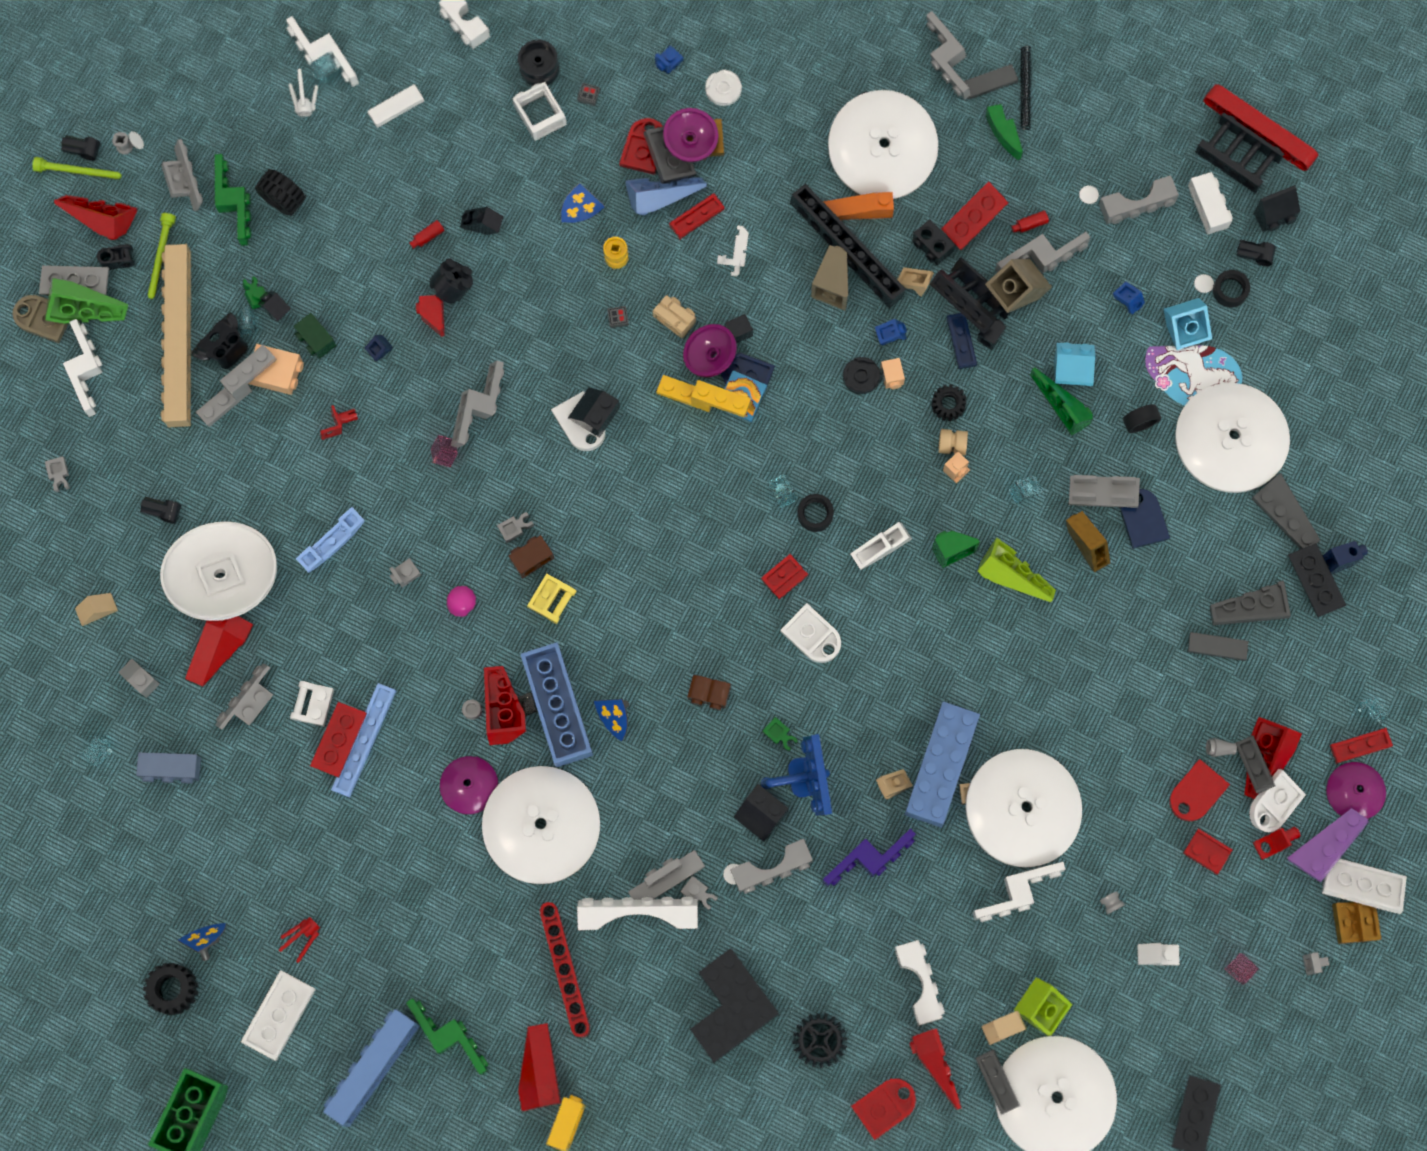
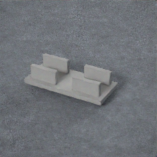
M42 266L39 294L49 295L52 279L55 278L72 281L107 295L109 268Z
M1091 475L1070 476L1069 505L1138 508L1140 478L1119 476L1097 477Z

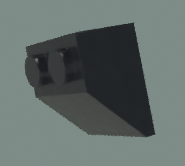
M1295 185L1261 198L1253 214L1263 232L1268 230L1270 232L1274 231L1282 224L1286 223L1289 225L1297 220L1301 211Z
M588 387L568 419L600 438L619 410V400L605 391Z
M757 784L733 818L765 842L789 812V808Z

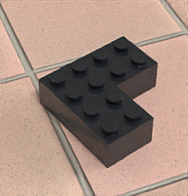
M731 948L699 971V975L722 1006L690 1029L714 1063L779 1015Z

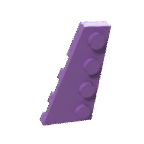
M1351 808L1287 859L1321 883L1369 821Z

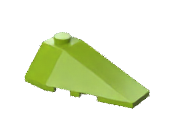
M996 538L980 562L977 571L981 576L1002 586L1052 602L1056 590L1040 574H1034L1026 561L1022 563L1015 556L1017 552L1013 548Z

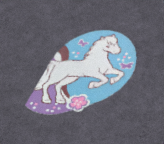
M1201 345L1189 346L1176 350L1175 346L1149 347L1146 352V368L1151 377L1156 381L1155 387L1161 388L1171 399L1184 406L1194 395L1207 387L1221 383L1242 384V372L1239 365L1229 354L1220 349Z

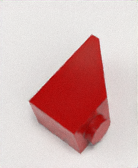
M436 295L419 296V303H416L417 314H420L422 321L440 336H445L444 301L440 300Z

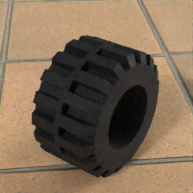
M268 169L255 186L257 193L262 199L276 210L293 216L306 198L304 192L297 184L273 169Z
M164 963L163 966H156L155 971L149 972V979L146 978L144 981L147 983L146 986H143V991L146 992L144 998L148 1000L147 1004L153 1007V1010L163 1014L175 1015L176 1013H183V1010L191 1008L189 1005L191 1003L194 1004L196 1001L194 996H198V991H196L198 983L195 982V975L191 974L189 969L175 963ZM175 977L181 985L180 993L175 999L166 1001L161 993L162 985L167 979Z

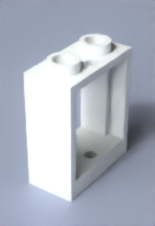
M545 82L535 84L528 91L520 92L513 98L514 107L534 141L567 125L564 113ZM545 96L555 115L533 126L522 107Z

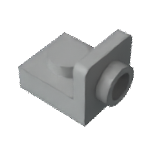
M410 558L396 568H389L392 573L389 575L395 585L399 583L402 588L421 575Z

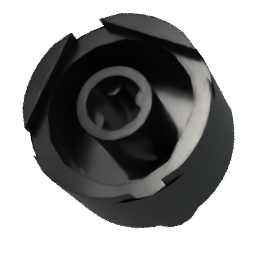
M448 258L431 276L429 280L430 288H434L437 292L435 295L446 303L453 304L455 301L459 302L473 285L472 270L468 266H463Z

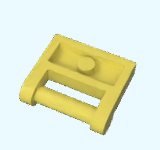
M546 574L527 607L557 624L560 620L559 616L571 596H574L577 591ZM559 591H565L554 612H549L548 610Z

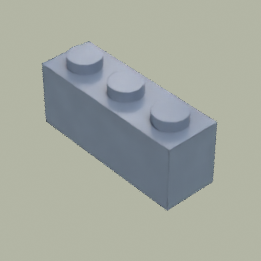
M138 752L136 776L141 778L143 782H154V779H160L163 783H173L174 780H181V783L192 784L193 781H199L201 757L197 754Z

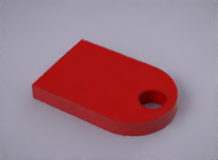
M643 118L631 126L619 165L655 175L657 169L643 133L646 131L645 127L647 125H653L655 128L663 126L655 119Z
M1199 759L1171 792L1169 798L1170 808L1174 815L1183 821L1199 820L1209 811L1230 784ZM1179 804H1186L1189 811L1187 814L1179 812Z
M890 1079L861 1098L851 1108L872 1138L876 1140L912 1113L916 1104V1096L913 1088L906 1081ZM903 1087L909 1091V1097L905 1100L898 1096V1090Z

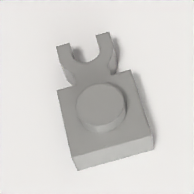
M62 456L45 461L48 477L51 481L54 480V491L60 492L59 485L64 483L66 489H70L69 483L65 480V477L69 476L65 458Z
M527 512L523 513L518 520L513 516L497 525L506 543L523 535L522 529H529L534 526L532 521L524 523V519L529 517Z
M693 876L681 890V893L686 897L698 899V902L700 900L708 911L711 909V906L707 905L706 901L713 899L716 902L718 899L713 894H707L708 887Z

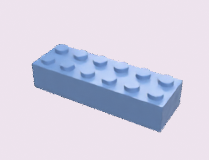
M558 642L520 654L555 767L557 768L593 756Z
M942 702L905 812L906 816L942 828L980 714Z
M396 1009L394 1012L390 1011L384 1019L386 1023L382 1029L378 1028L373 1034V1042L370 1046L366 1045L360 1053L361 1059L358 1063L354 1062L349 1068L348 1072L350 1074L347 1079L340 1081L336 1087L338 1091L335 1096H330L324 1104L325 1110L323 1112L342 1126L350 1127L420 1027L418 1023Z

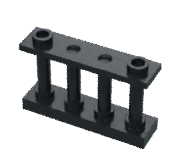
M1223 113L1218 122L1222 126L1209 142L1202 139L1195 153L1256 194L1263 183V180L1260 178L1273 161L1279 164L1284 153L1277 146H1272L1238 123L1233 116ZM1229 130L1236 137L1224 152H1220L1215 148V145L1225 132ZM1242 140H1244L1252 147L1242 160L1236 163L1230 159V156ZM1260 151L1267 157L1255 173H1251L1245 169V166L1256 152Z
M962 257L957 260L951 269L952 273L948 275L941 269L929 284L983 334L989 331L996 321L997 315H1000L1005 320L1010 314L1005 311L985 285L988 281ZM959 278L966 285L961 287L955 279ZM972 290L979 297L975 299L968 292ZM985 302V303H987L993 310H991V311L989 312V311H988L985 307H983L981 304H983V303Z

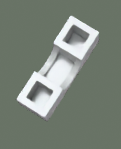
M441 0L439 2L441 16L451 22L450 26L455 32L461 34L460 37L465 45L469 44L474 49L490 38L489 29L478 16L469 21L462 19L463 15L469 12L465 0Z

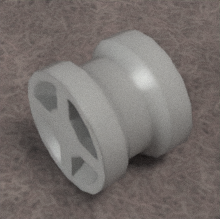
M1117 891L1100 900L1101 904L1105 905L1107 914L1125 905L1123 901H1120Z

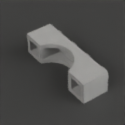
M1170 175L1153 181L1150 194L1144 199L1129 200L1117 192L1102 197L1099 207L1106 224H1117L1125 218H1136L1141 213H1151L1162 206L1170 207L1175 204L1179 194Z
M801 839L785 846L784 859L773 869H759L748 861L731 868L730 871L739 893L744 891L747 894L756 890L755 886L757 885L767 886L773 883V879L780 876L783 879L792 875L791 871L799 869V871H803L809 868L813 859L805 840Z

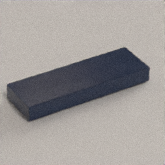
M961 313L947 315L946 319L958 370L977 366L967 318Z

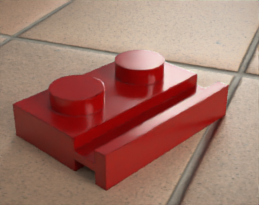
M789 554L761 577V580L780 600L808 576V573Z
M1198 828L1183 854L1217 875L1228 859L1232 849Z

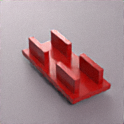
M988 181L941 229L962 250L1009 202Z
M338 702L310 767L339 778L367 713Z

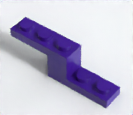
M910 828L883 855L865 838L822 882L827 887L831 884L835 886L842 879L840 875L845 870L850 872L856 866L855 861L872 877L876 874L880 876L887 869L885 865L890 860L892 863L901 856L899 852L904 847L908 849L915 842L913 839L916 835L915 832Z

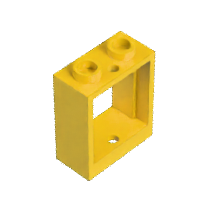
M572 1095L569 1096V1099L563 1098L546 1143L547 1145L563 1151H569L586 1106L582 1104V1099Z

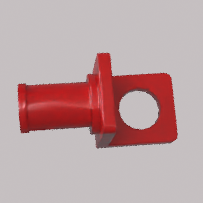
M332 405L331 414L336 426L321 430V440L342 434V424L358 420L355 409L338 413L334 405Z
M1296 827L1286 831L1280 828L1254 841L1253 845L1260 858L1264 860L1291 846V841L1300 838V832ZM1262 842H1266L1270 846L1268 853L1261 849Z

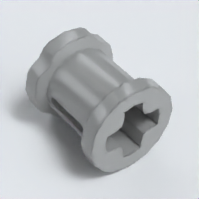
M117 132L113 135L112 142L120 154H128L132 151L133 144L126 133Z

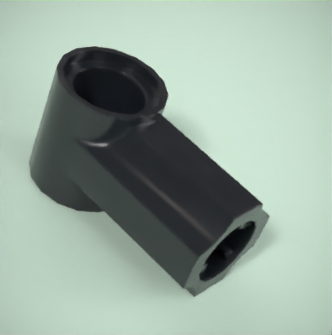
M65 135L61 141V150L66 153L80 155L89 161H95L101 142L91 137L81 139Z
M1240 240L1236 256L1254 260L1261 266H1271L1276 246L1268 242L1258 244Z
M145 497L142 500L140 512L158 517L162 521L176 524L182 505L170 500H165L164 502Z

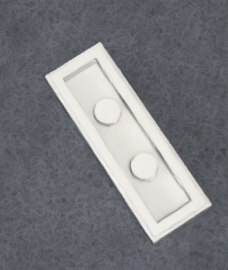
M414 84L367 112L378 128L422 103L424 98Z

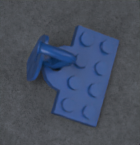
M819 734L803 737L801 749L806 757L790 761L788 765L789 775L763 778L761 785L763 788L769 789L775 786L791 784V790L795 796L813 797L811 809L815 812L816 816L832 814L826 779L830 776V771L824 767Z

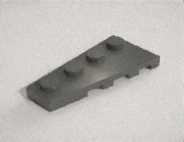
M1281 473L1253 496L1252 500L1300 549L1320 541L1319 536Z
M1284 580L1277 582L1275 585H1268L1260 590L1250 591L1242 596L1232 597L1210 605L1213 626L1289 619L1291 613Z

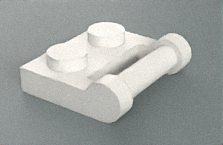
M300 681L298 686L300 690L290 719L325 727L334 689ZM307 690H311L312 695L306 716L301 715Z

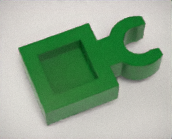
M252 277V284L247 283L246 279H243L242 285L246 290L245 296L251 308L261 307L258 302L261 300L260 297L266 292L264 287H257L256 277Z
M776 717L762 731L776 745L781 741L786 751L790 752L791 750L787 745L788 741H793L795 744L798 743L794 736L787 735L790 729Z

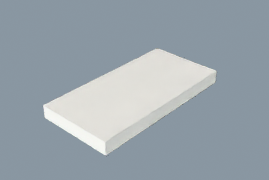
M1339 859L1324 878L1322 893L1401 914L1403 912L1407 877Z
M280 970L241 1043L277 1061L316 989Z

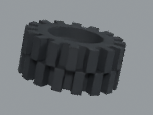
M950 384L949 387L943 385V388L939 387L937 392L935 391L931 406L933 413L937 414L936 417H942L944 421L945 419L952 421L953 418L956 420L958 416L961 417L967 402L966 395H963L962 389L959 391L958 386L954 388ZM943 398H954L956 406L952 409L944 408L942 405Z

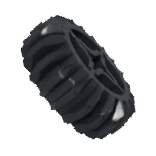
M817 1013L816 1020L813 1019L812 1015H809L810 1022L802 1019L801 1021L805 1026H796L801 1032H794L793 1036L799 1037V1040H793V1044H799L800 1047L795 1048L794 1051H802L798 1058L802 1059L806 1056L807 1059L804 1062L806 1065L812 1060L813 1068L816 1067V1062H820V1068H824L823 1062L826 1061L828 1067H830V1059L837 1063L838 1058L835 1055L838 1054L841 1057L844 1055L839 1049H846L847 1047L841 1044V1041H847V1037L840 1036V1034L845 1033V1029L840 1031L837 1029L841 1026V1023L838 1022L834 1025L835 1017L827 1021L828 1014H824V1018L820 1019V1013ZM824 1024L830 1028L824 1033H819L812 1025ZM808 1030L813 1041L805 1049L803 1036L805 1031ZM833 1033H835L837 1039L834 1051L830 1049L827 1043L828 1038ZM826 1034H828L823 1041L824 1046H820L819 1044V1046L815 1045L812 1048V1046L815 1044L817 1040L815 1038V1035L824 1037ZM820 1048L828 1056L819 1058L812 1056L810 1053Z

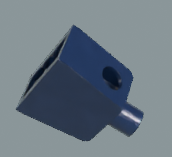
M1352 541L1331 548L1323 555V558L1331 574H1335L1357 564L1363 559V556L1368 554V550L1364 544L1358 546L1356 541Z

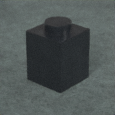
M274 291L265 292L258 302L263 310L275 321H279L291 309Z
M746 314L725 322V327L734 335L736 343L753 336V329Z
M996 319L988 332L985 334L981 331L979 332L977 341L993 350L1003 336L1006 326L1001 320Z

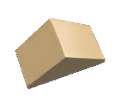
M111 593L87 596L75 608L82 626L118 611Z

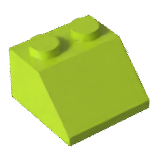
M1036 977L1018 1002L1014 1011H1019L1020 1016L1045 1035L1052 1036L1072 1004L1052 985Z

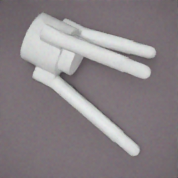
M298 69L300 91L298 102L292 84H289V89L295 105V113L306 117L312 115V111H315L318 85H315L312 101L309 102L308 98H304L301 69Z

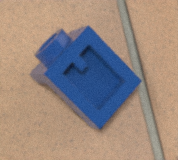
M671 45L661 55L659 53L655 55L656 67L660 71L664 70L667 74L683 61V56Z
M1128 282L1123 283L1113 293L1115 299L1127 306L1130 314H1134L1145 303L1142 291Z
M896 319L875 327L881 345L888 344L897 339H907L905 335L907 330L904 323Z

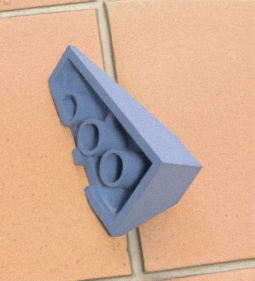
M691 177L667 183H661V180L659 182H649V178L625 181L631 208L639 215H646L649 212L656 211L707 187V183L701 177Z

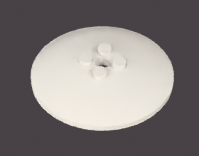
M889 90L866 92L849 101L834 119L828 139L829 157L833 169L841 181L857 194L893 192V199L900 198L919 188L933 170L938 154L936 128L926 110L909 96ZM883 138L889 141V146L886 148L881 147L879 141Z
M1221 383L1201 390L1188 401L1181 411L1176 424L1175 441L1183 465L1194 478L1218 491L1240 493L1265 485L1280 471L1288 455L1290 434L1282 411L1265 393L1244 384ZM1229 432H1238L1239 438L1232 439Z
M235 522L208 523L188 531L169 548L161 565V585L169 602L180 612L190 617L210 621L230 619L253 609L268 595L275 582L277 561L269 541L252 527ZM225 573L224 577L216 578L217 574Z
M1015 749L994 756L976 772L967 791L966 817L975 840L990 856L1010 866L1036 867L1055 860L1071 846L1081 825L1082 802L1074 779L1058 761L1038 751ZM1023 802H1028L1031 805L1030 812L1022 810L1021 805Z
M548 766L525 768L505 778L490 795L482 818L484 843L494 862L511 877L532 884L558 882L579 871L593 854L600 833L598 807L588 788L572 774ZM544 819L546 827L543 829L536 828V820Z
M1041 1037L1020 1046L1003 1064L1004 1072L1020 1106L1005 1114H1001L996 1105V1111L1005 1132L1020 1148L1025 1151H1090L1104 1139L1115 1117L1117 1093L1110 1070L1101 1057L1091 1048L1067 1037ZM1055 1091L1062 1094V1101L1058 1104L1054 1103L1051 1099L1052 1093Z

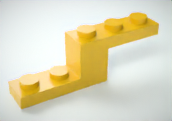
M665 375L662 376L656 391L661 396L710 412L711 407H715L745 418L751 402V398L697 380L694 386Z

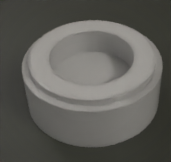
M468 700L462 706V713L467 719L475 720L481 715L482 707L478 701Z

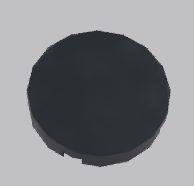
M857 357L846 364L843 370V381L851 392L867 394L877 387L880 381V370L873 360L866 357Z

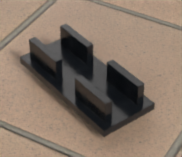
M1317 543L1288 554L1289 560L1317 618L1346 606Z
M1189 1075L1172 1148L1182 1151L1206 1150L1221 1084Z

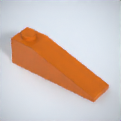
M893 192L869 193L823 201L840 220L893 218Z

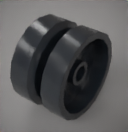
M532 40L521 47L518 53V65L523 80L531 86L543 82L546 85L553 83L559 74L558 55L554 46L544 40Z

